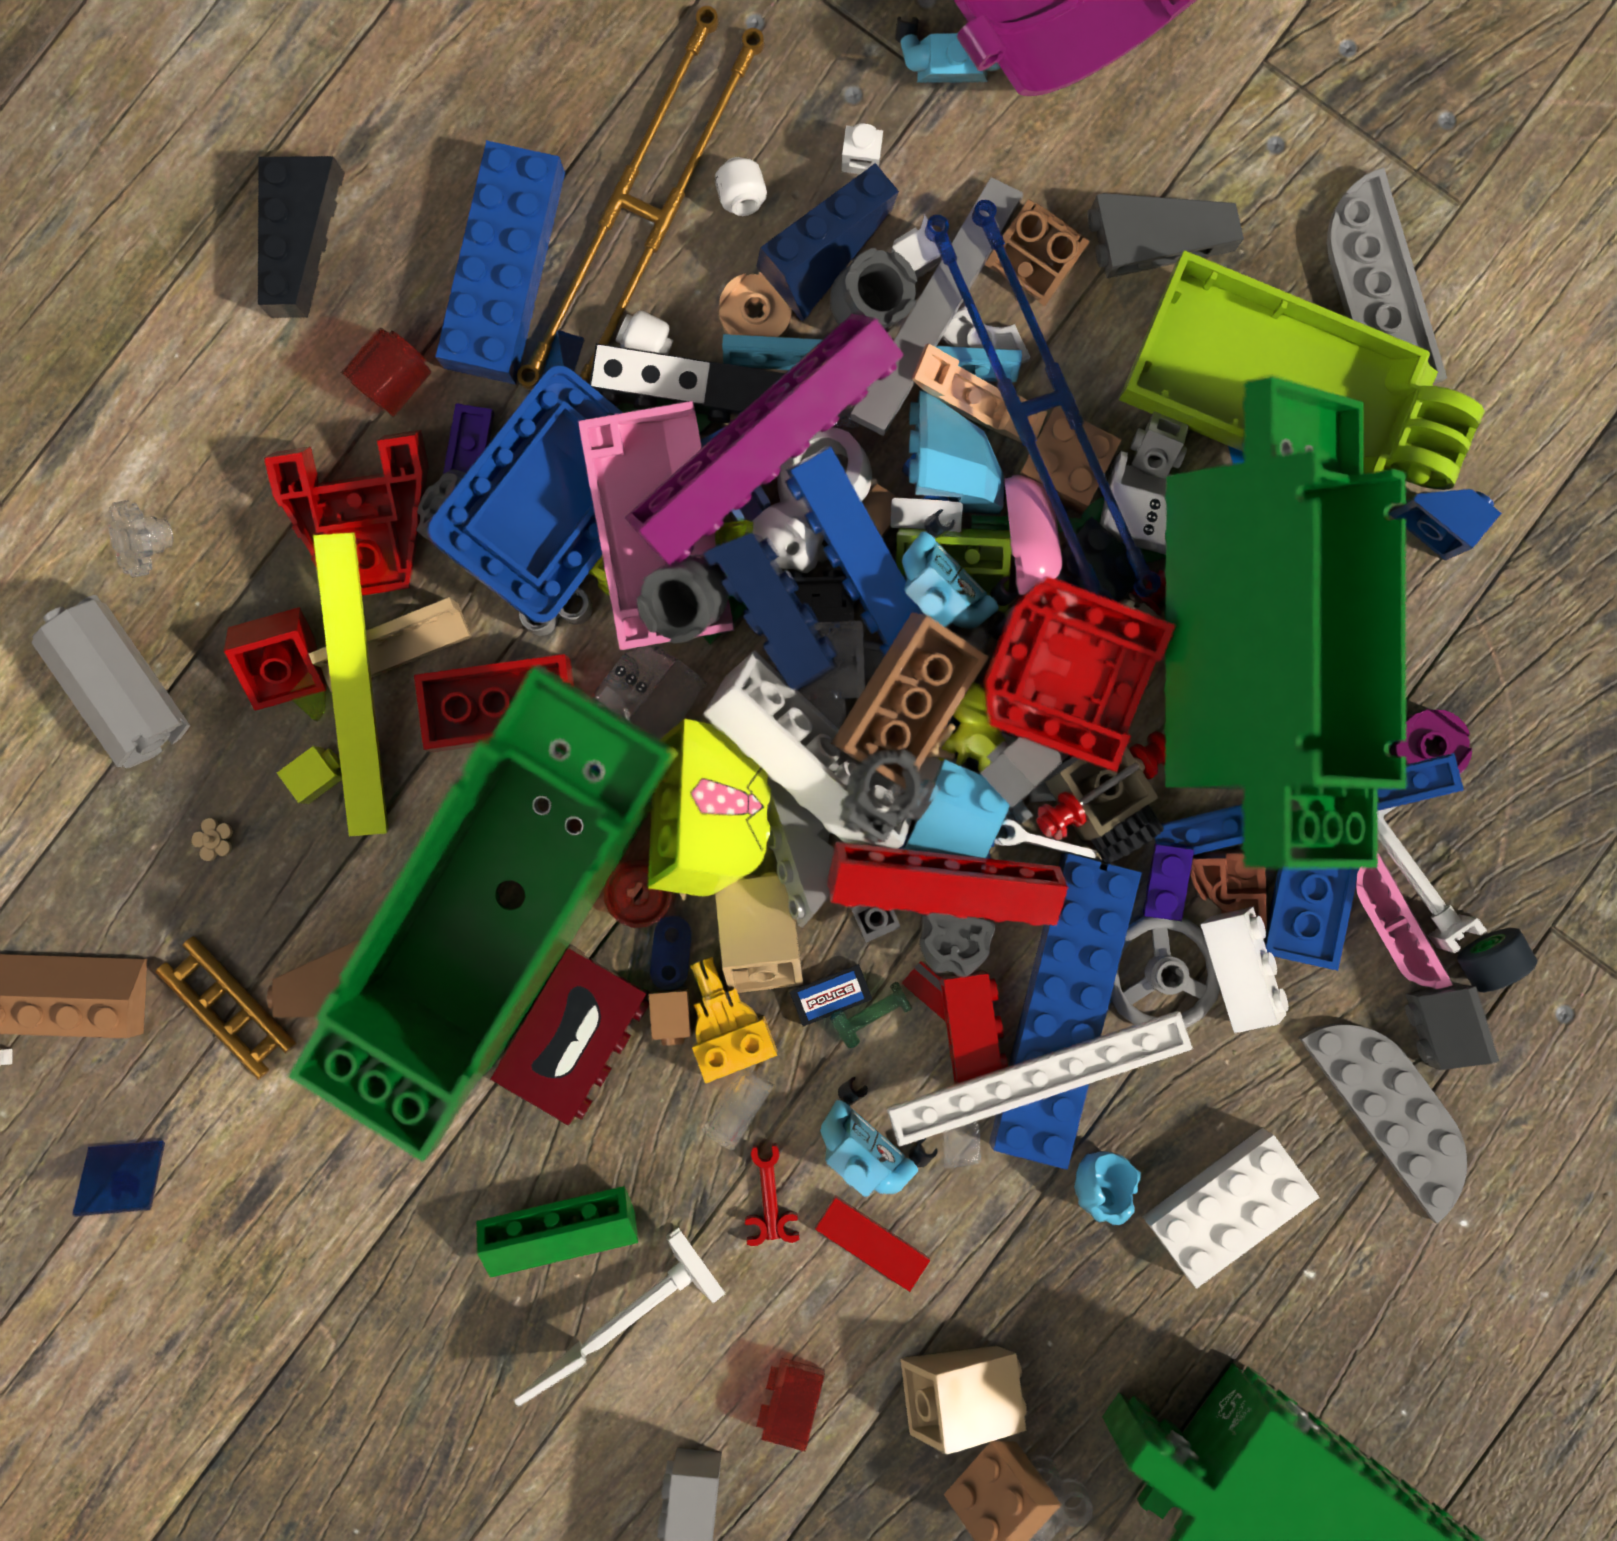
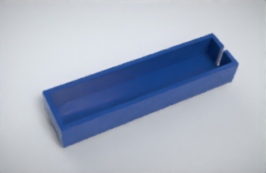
M1061 853L1058 866H1060L1068 889L1057 926L1043 925L1008 1067L1101 1036L1142 872L1111 864H1101L1099 861L1068 853ZM1089 1084L996 1114L989 1140L993 1151L1068 1170Z

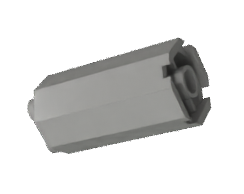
M91 595L80 601L77 606L68 609L57 607L43 617L46 624L34 633L31 643L117 767L124 765L125 768H131L154 758L163 752L160 746L167 739L173 745L182 738L189 729L190 724L106 603L101 602L97 595Z

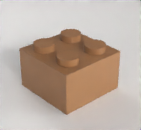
M1054 406L1019 475L1029 477L1041 483L1050 491L1055 502L1082 514L1089 506L1122 439Z
M991 1441L944 1494L974 1541H1029L1061 1506L1059 1500L1016 1441Z

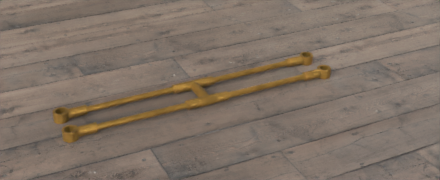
M703 6L698 9L696 13L697 24L685 46L686 53L630 165H626L598 221L599 228L543 340L538 342L528 364L523 365L518 370L517 378L525 389L532 390L541 379L540 371L552 349L550 345L607 230H611L618 214L624 208L655 224L644 244L645 250L598 343L608 345L653 253L658 251L685 196L684 190L739 79L744 77L754 55L760 54L764 48V37L759 29L749 28L743 33L742 48L731 69L732 75L677 186L672 188L661 210L629 195V192L639 174L638 168L693 57L697 56L708 34L714 32L718 27V16L713 7ZM705 16L713 18L712 22L707 24L703 23L701 19ZM750 38H756L759 40V43L752 46L747 41ZM594 353L589 363H585L579 375L589 385ZM526 373H535V379L532 382H524L523 377Z

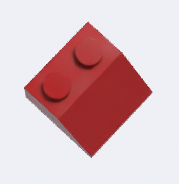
M300 607L228 627L224 653L254 711L326 691L327 686L322 669L319 666L313 665L309 653L317 651L315 637Z

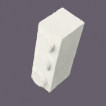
M1253 907L1209 917L1201 924V928L1234 1033L1278 1025L1287 1015L1288 1000L1284 990L1278 989L1274 976L1277 974V965L1271 952L1267 953L1263 940L1266 937V930L1262 918L1256 916Z

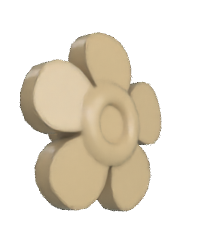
M213 818L203 820L201 823L203 832H195L192 836L193 846L202 848L200 850V858L205 861H213L217 854L222 857L227 856L231 852L232 845L224 840L232 836L231 826L226 823L218 825L217 820Z

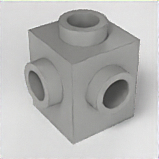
M1154 411L1146 429L1138 428L1132 440L1130 449L1135 451L1131 466L1138 468L1146 475L1158 476L1166 480V476H1168L1172 466L1179 468L1185 457L1187 447L1183 445L1189 425Z

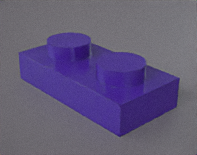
M455 404L443 474L451 469L467 473L490 443L495 414L492 409Z
M1155 841L1143 909L1144 916L1182 922L1194 854L1193 846Z

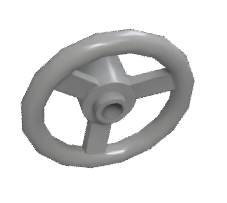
M1143 916L1129 924L1122 954L1133 939L1151 930L1154 957L1146 964L1145 977L1124 991L1121 989L1119 972L1117 970L1110 999L1120 1015L1132 1024L1137 1025L1158 1017L1144 1014L1132 1004L1154 990L1167 995H1174L1184 991L1199 998L1192 1008L1181 1014L1185 1028L1205 1017L1218 999L1220 990L1203 931L1186 918H1182L1181 922ZM1168 929L1182 932L1198 945L1206 961L1208 974L1206 985L1190 978L1186 964L1179 958L1171 956ZM1168 968L1169 975L1163 980L1161 972L1163 969Z

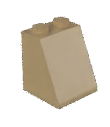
M768 872L759 878H741L716 893L722 968L728 991L736 988L737 993L803 985L796 921L792 918L789 911V896L785 884L780 882L777 872Z
M999 1346L900 1359L911 1436L948 1454L1026 1431L1025 1415L1027 1409L1021 1393L1020 1377L1022 1370L1016 1353Z

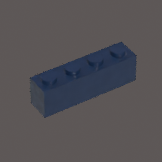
M876 163L760 247L756 267L803 323L820 299H823L830 290L840 272L850 265L862 246H865L892 212L899 191Z
M750 533L703 553L710 565L714 563L719 564L726 574L722 584L729 595H733L739 603L744 602L747 609L744 610V618L751 629L758 636L764 634L768 641L763 643V647L791 690L800 691L838 667L834 660L837 652L827 636L821 638L814 626V624L818 623L816 615L807 603L801 604L795 594V591L799 589L798 585L788 570L782 572L775 560L779 557V553L768 537L763 539L757 534Z

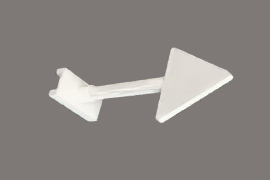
M1396 807L1378 811V840L1433 914L1431 919L1438 928L1430 933L1428 937L1436 948L1455 953L1461 948L1454 939H1462L1464 937L1463 932L1477 935L1485 933L1487 930L1478 918L1458 915L1451 905L1447 906L1385 822L1384 815Z
M678 1227L666 1236L676 1259L679 1261L677 1265L667 1272L669 1275L591 1334L583 1345L580 1341L577 1342L514 1399L518 1407L586 1363L587 1354L602 1348L678 1288L681 1291L693 1281L696 1287L712 1303L725 1294Z

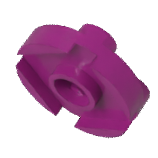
M1437 709L1420 711L1406 718V741H1394L1391 753L1393 757H1406V764L1454 753L1459 773L1461 774L1468 766L1472 757V748H1469L1470 741L1468 738L1470 733L1466 724L1449 711ZM1436 737L1439 740L1437 747L1441 751L1438 755L1435 753L1428 755L1425 751L1426 739L1433 740Z

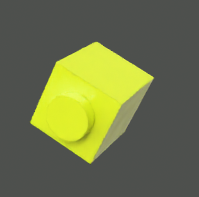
M312 746L277 772L297 802L302 804H310L342 780V774L339 770L341 768L339 758L331 749L324 750V748Z

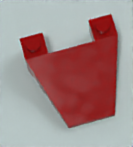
M421 430L388 434L377 440L384 472L381 474L319 483L311 446L273 452L264 458L272 495L279 507L282 506L293 524L294 532L298 538L302 539L312 556L311 560L316 568L314 535L355 532L362 596L410 588L419 533L416 529L421 520L417 510L425 494L429 469Z

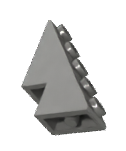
M768 775L771 798L767 805V821L770 823V835L767 844L770 849L774 850L778 863L777 874L780 882L785 884L789 896L788 906L793 919L797 920L798 926L803 928L830 895L827 880L834 848L817 836L824 828L822 822L807 808L800 806L791 793L780 783L773 781Z

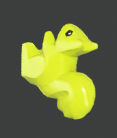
M973 682L952 715L960 722V725L955 733H951V736L941 748L954 755L958 753L956 765L962 766L967 758H974L979 762L978 770L981 773L992 763L987 756L1003 741L1006 742V739L1003 737L1001 729L988 724L985 689L980 684Z

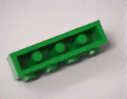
M625 1186L476 1221L477 1254L490 1278L638 1243L635 1210Z

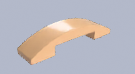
M931 344L925 345L912 376V380L919 387L972 421L1029 446H1034L1047 415L1046 410L1019 395L1010 396L958 366L959 360Z

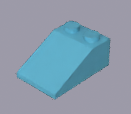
M943 760L940 763L904 849L986 858L1010 805L982 775Z

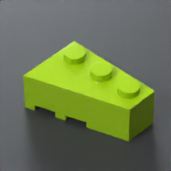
M899 528L897 533L896 565L902 575L906 576L902 562L903 556L920 532H926L925 529ZM961 529V532L948 531L941 537L935 538L936 542L987 592V595L991 596L992 588L1003 577H1010V530ZM1009 580L1004 584L1007 592H1009ZM998 605V611L1005 613V611L1008 609V605Z

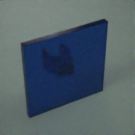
M162 1140L88 1147L73 1208V1216L151 1210L165 1142Z

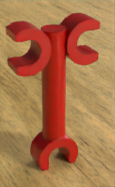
M777 1143L772 1144L773 1154L769 1159H762L759 1156L757 1145H753L751 1150V1159L759 1167L764 1219L759 1215L745 1217V1225H757L761 1230L757 1236L747 1237V1245L758 1246L765 1239L775 1240L781 1238L788 1243L800 1240L799 1232L789 1233L784 1229L786 1222L798 1220L797 1212L787 1211L780 1217L778 1214L774 1165L778 1162L780 1155Z

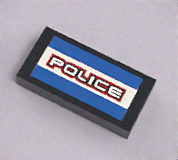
M859 964L789 991L803 1027L873 1000Z

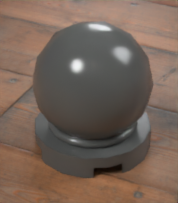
M871 248L859 254L834 280L830 295V310L838 325L851 314L876 318L885 331H887L893 324L908 316L916 305L917 300L914 299L917 276L910 263L895 251L888 253Z
M689 555L681 562L674 561L670 565L666 563L643 580L641 595L637 597L640 618L649 631L652 633L657 631L663 637L671 639L669 641L671 643H683L692 640L704 632L708 626L718 621L726 609L730 595L722 584L724 577H726L725 573L718 564L710 565L703 555Z

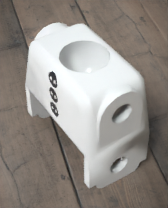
M1120 451L1111 467L1100 524L1120 543L1166 555V480L1158 476L1146 475L1138 468L1126 465L1128 453Z

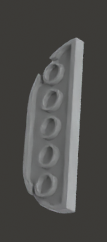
M1383 167L1370 172L1354 183L1336 205L1327 231V252L1346 317L1428 350L1430 352L1428 362L1431 367L1438 371L1433 384L1440 383L1447 379Z
M1342 1023L1324 1025L1298 1037L1429 1218L1435 1223L1440 1222L1451 1211L1462 1192L1467 1173V1153L1457 1124L1408 1056L1388 1037L1377 1031L1357 1025Z

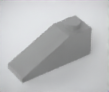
M1019 737L1010 746L1003 741L987 756L992 763L981 774L1013 808L1069 754Z

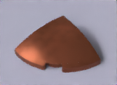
M1242 849L1193 855L1190 877L1202 899L1205 901L1208 897L1215 905L1222 909L1221 914L1253 907L1256 916L1262 918L1265 929H1267L1265 868H1244Z

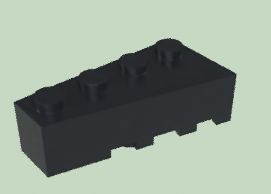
M334 156L258 157V305L271 318H308L319 276V262L322 252L325 253L328 241L326 235L330 219L334 217L337 206L335 200L339 185L342 186L345 175Z

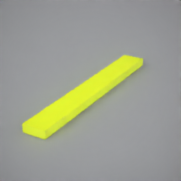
M355 532L314 535L349 837L386 834L389 830Z

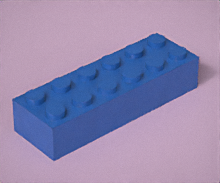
M486 140L435 356L444 369L516 385L517 373L521 366L565 177V171L559 156Z

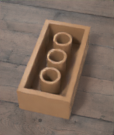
M911 613L831 744L860 763L862 760L867 759L869 755H874L875 752L894 750L897 753L898 750L903 748L916 757L914 765H917L919 770L988 659V656L928 615ZM882 764L875 769L874 772L906 789L905 778L902 774L904 768L899 764Z

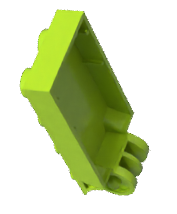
M1185 250L1174 265L1119 397V400L1151 414L1154 411L1189 425L1188 429L1243 451L1244 381L1272 375L1363 402V474L1394 469L1406 472L1407 482L1437 490H1447L1454 487L1465 456L1470 449L1474 434L1485 412L1483 406L1475 399L1449 388L1433 386L1438 371L1431 367L1428 362L1430 356L1428 350Z

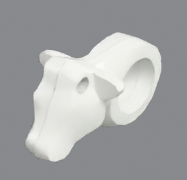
M830 428L825 432L819 431L809 440L810 446L804 453L796 458L790 457L780 466L781 472L777 476L780 502L765 509L752 522L733 528L728 533L727 542L750 533L757 534L763 539L768 537L779 553V557L775 560L781 570L794 569L801 573H808L816 567L818 561L822 564L826 561L827 556L822 545L824 537L821 532L816 535L814 534L804 516L809 510L803 499L801 498L796 501L788 489L785 481L790 476L786 469L824 447H832L835 454H842L848 457L849 462L846 475L862 502L868 495L871 486L872 470L864 449L853 436L839 428Z

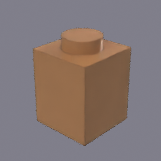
M689 988L650 992L649 1006L652 1040L661 1039V1043L664 1046L684 1044V1037H690L692 1034Z

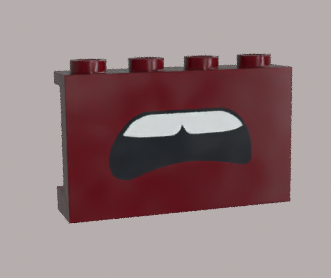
M575 946L568 947L490 1080L568 1126L575 1117L582 1120L593 1102L587 1096L594 1085L601 1088L612 1070V1067L608 1066L607 1062L613 1052L619 1055L622 1053L631 1037L626 1032L633 1019L640 1022L648 1009L649 1001L645 998L649 991L645 988L637 987L585 956V952Z

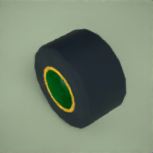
M1518 928L1500 929L1484 935L1467 945L1457 957L1471 985L1476 987L1477 992L1483 993L1502 989L1516 983L1534 970L1538 962Z

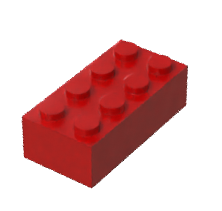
M565 654L415 674L414 681L423 750L440 752L475 747L478 741L492 737L533 667L542 666L574 686L571 659Z

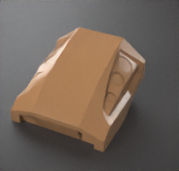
M1028 199L984 265L995 270L1030 294L1043 306H1046L1091 241L1047 209Z

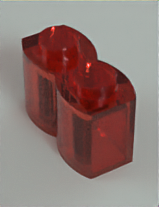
M782 1357L778 1367L771 1366L766 1384V1389L772 1391L769 1405L761 1404L756 1427L762 1428L761 1440L806 1451L823 1385L825 1369Z

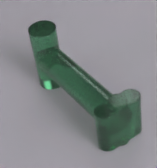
M898 982L891 984L892 994L851 1018L847 1019L841 1010L834 1012L830 1016L831 1022L847 1048H854L860 1043V1039L856 1034L858 1030L900 1006L904 1012H909L912 1009V1005Z

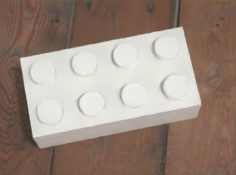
M1261 1128L1142 1217L1187 1279L1197 1289L1317 1200L1319 1196L1272 1133Z

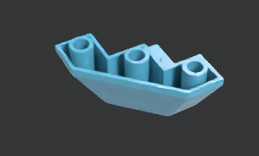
M919 391L917 402H910L909 425H916V429L910 431L909 453L916 454V460H910L909 483H916L915 495L947 496L949 501L962 503V512L1000 514L1004 500V474L985 432L936 397L928 394L926 391Z

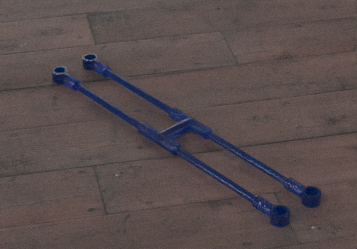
M980 200L972 212V220L977 226L982 227L991 249L997 253L1046 365L1045 372L1054 390L1051 393L1024 402L1020 401L1011 379L1007 378L956 262L958 257L947 234L949 222L942 215L931 216L925 227V236L931 242H935L943 263L949 267L999 382L997 387L1018 432L1022 445L1026 446L1077 561L1079 566L1077 571L1086 591L1113 601L1110 592L1102 589L1092 564H1088L1035 443L1037 438L1028 420V416L1057 406H1061L1070 429H1074L1125 544L1127 549L1125 554L1136 577L1134 589L1141 597L1152 596L1160 588V577L1155 572L1150 571L1140 547H1136L1085 432L1083 427L1084 420L1081 417L1075 399L1059 363L1055 362L1004 248L1005 241L995 220L996 206L990 200ZM979 211H986L989 216H982ZM931 226H939L942 231L937 232ZM1142 580H1149L1152 583V589L1144 587Z

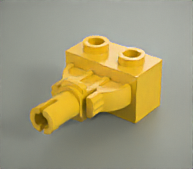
M713 957L702 961L708 978L705 976L700 961L690 965L708 1014L705 1013L701 1001L694 1004L698 1020L695 1027L697 1042L692 1046V1050L705 1083L775 1057L778 1051L765 1017L758 1018L755 1011L740 1000L736 988L728 991L733 1005L730 1004L728 995L723 988L714 965Z

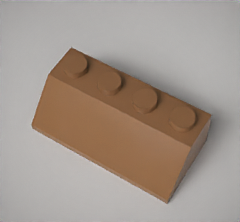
M0 954V1034L130 1038L144 1034L147 959Z

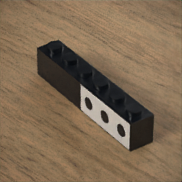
M596 343L590 385L615 406H618L619 402L634 404V408L637 410H645L692 401L696 413L708 415V420L712 422L727 424L730 423V420H734L785 373Z

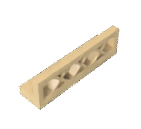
M449 597L366 630L371 678L472 638L459 604ZM327 647L309 653L313 665L321 667L328 687L332 692Z

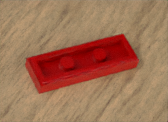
M836 1195L815 1226L816 1231L909 1292L930 1262V1257Z

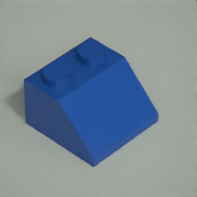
M1473 489L1417 494L1406 500V504L1394 507L1389 512V515L1394 519H1405L1406 529L1446 561L1473 549L1501 515V512L1493 507L1494 502L1486 494L1479 491L1475 492Z

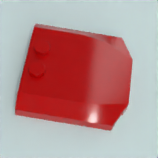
M1044 576L1012 606L984 678L988 724L1117 772L1131 735L1127 734L1154 665L1156 661L1161 662L1175 625L1054 578Z

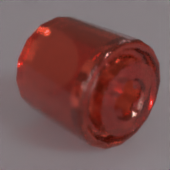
M380 327L340 373L367 398L394 418L429 377L431 370L425 364L427 360L406 340L391 330L389 333Z
M649 859L628 860L618 865L604 886V903L609 914L620 924L631 928L647 927L662 920L672 910L676 899V892L648 888ZM636 882L642 883V889L648 891V898L641 899L639 905L634 904V898L627 894L628 889L635 888Z

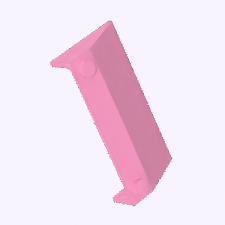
M692 401L578 421L620 650L667 643L671 640L663 637L657 631L654 633L649 631L640 618L637 606V597L641 595L643 580L646 576L665 565L666 562L651 549L624 517L702 448L695 407ZM717 531L709 536L703 535L693 544L694 550L690 555H703L709 549L719 546ZM729 600L719 620L708 626L697 637L734 631Z

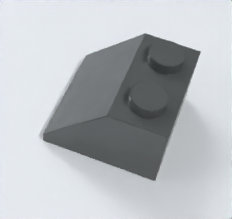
M1452 982L1453 985L1447 988L1434 989L1426 987L1406 994L1408 1005L1405 1006L1406 1015L1413 1027L1416 1026L1420 1041H1417L1418 1053L1423 1062L1427 1063L1428 1066L1439 1070L1499 1062L1475 986Z

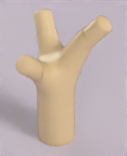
M950 723L941 733L926 758L938 757L949 761L954 760V754L941 748L954 731V724Z

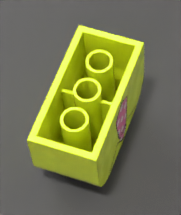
M683 719L660 739V741L678 752L652 793L653 809L651 810L648 888L695 896H709L718 893L749 874L762 862L766 851V842L770 835V823L767 821V805L771 798V788L768 785L767 772L751 757L746 756L739 746L723 731L716 729L713 724Z

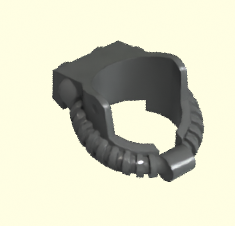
M901 748L897 753L894 750L878 751L874 755H869L867 759L862 760L861 764L851 773L847 782L848 795L841 801L843 809L839 819L845 822L843 826L852 832H857L858 830L864 834L863 839L873 845L885 843L896 823L903 821V818L906 819L909 813L914 811V806L918 805L919 802L917 800L921 798L922 779H920L921 773L917 771L918 766L914 765L916 757ZM897 763L904 768L902 774L906 783L905 793L895 798L888 811H879L871 804L866 793L870 791L869 783L871 776L880 765Z

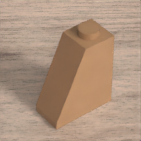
M362 939L349 943L272 979V985L269 986L267 992V1004L269 1008H272V1017H316L330 992L336 989L342 981L339 977Z

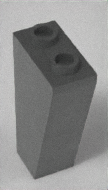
M1103 193L1096 195L1091 209L1088 210L1091 232L1096 231L1099 245H1096L1097 263L1100 268L1104 267L1106 278L1173 265L1184 250L1202 258L1235 252L1244 240L1236 203Z

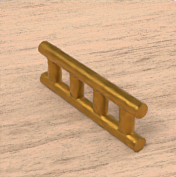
M192 936L182 945L190 955L175 970L168 962H165L156 969L155 973L237 1059L260 1080L270 1070L262 1061L277 1046L286 1054L297 1043L195 936ZM200 965L216 981L201 996L185 981ZM226 992L241 1007L227 1023L211 1009V1006ZM251 1019L267 1034L253 1050L236 1035Z

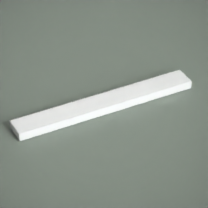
M1176 1011L886 1108L898 1145L902 1146L1192 1050L1193 1048L1181 1013Z

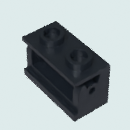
M842 570L824 571L823 577H808V573L790 571L799 588L795 591L796 596L801 604L807 603L817 617L818 623L814 624L815 627L854 625V601H852L842 584V581L847 579Z

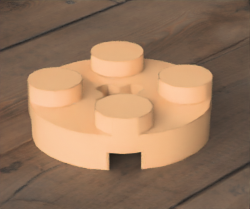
M761 272L747 276L746 273L738 275L726 285L720 296L719 317L726 334L783 337L790 327L793 310ZM759 302L764 305L762 309L764 315L761 318H750L747 305L751 303L756 306Z

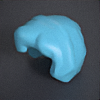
M1104 1151L1086 1154L1079 1163L1074 1186L1079 1206L1091 1214L1094 1220L1099 1223L1103 1221L1112 1225L1125 1223L1135 1211L1132 1194L1138 1192L1141 1172L1120 1154Z

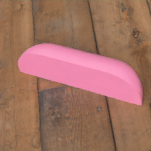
M1012 475L1010 478H1005L1012 552L1013 556H1015L1019 595L1026 594L1044 576L1055 579L1061 571L1062 555L1056 509L1050 491L1034 479L1023 475Z
M1378 853V868H1359L1357 872L1356 889L1364 909L1404 977L1418 985L1434 989L1452 986L1453 984L1388 867Z

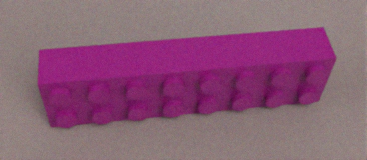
M851 314L624 518L666 563L670 565L674 561L681 562L694 550L693 544L703 535L709 536L723 524L722 518L732 509L738 510L746 505L752 498L751 492L761 483L767 484L775 479L781 472L780 466L790 457L796 458L804 453L810 446L809 440L819 431L825 432L833 427L839 420L838 414L848 405L854 406L862 401L868 394L867 388L877 379L880 381L891 375L897 368L896 362L904 356L876 318Z

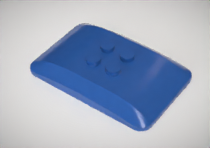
M565 366L551 367L541 377L433 515L428 524L427 531L430 541L528 619L535 623L551 621L557 616L602 555L578 421L617 415L623 412L573 370Z

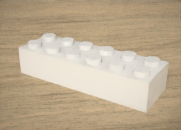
M754 650L724 677L704 712V715L710 719L716 729L723 731L732 739L746 756L756 761L773 781L780 783L795 797L800 806L807 808L822 822L829 832L835 834L844 843L896 849L904 844L915 809L912 813H909L906 819L903 818V821L896 823L885 843L873 845L864 840V834L858 830L857 832H852L843 826L845 822L839 819L843 809L841 801L848 795L847 782L851 773L861 763L831 744L839 729L798 690H791L782 675ZM873 772L869 783L870 791L866 792L871 804L877 810L886 812L891 807L895 798L905 793V790Z

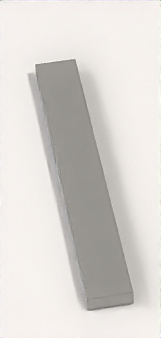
M992 177L989 179L894 340V343L904 356L896 362L897 368L891 375L880 381L877 379L867 388L868 394L854 407L851 412V420L883 436L885 435L915 384L912 376L925 345L931 344L936 347L1021 203L1023 192Z

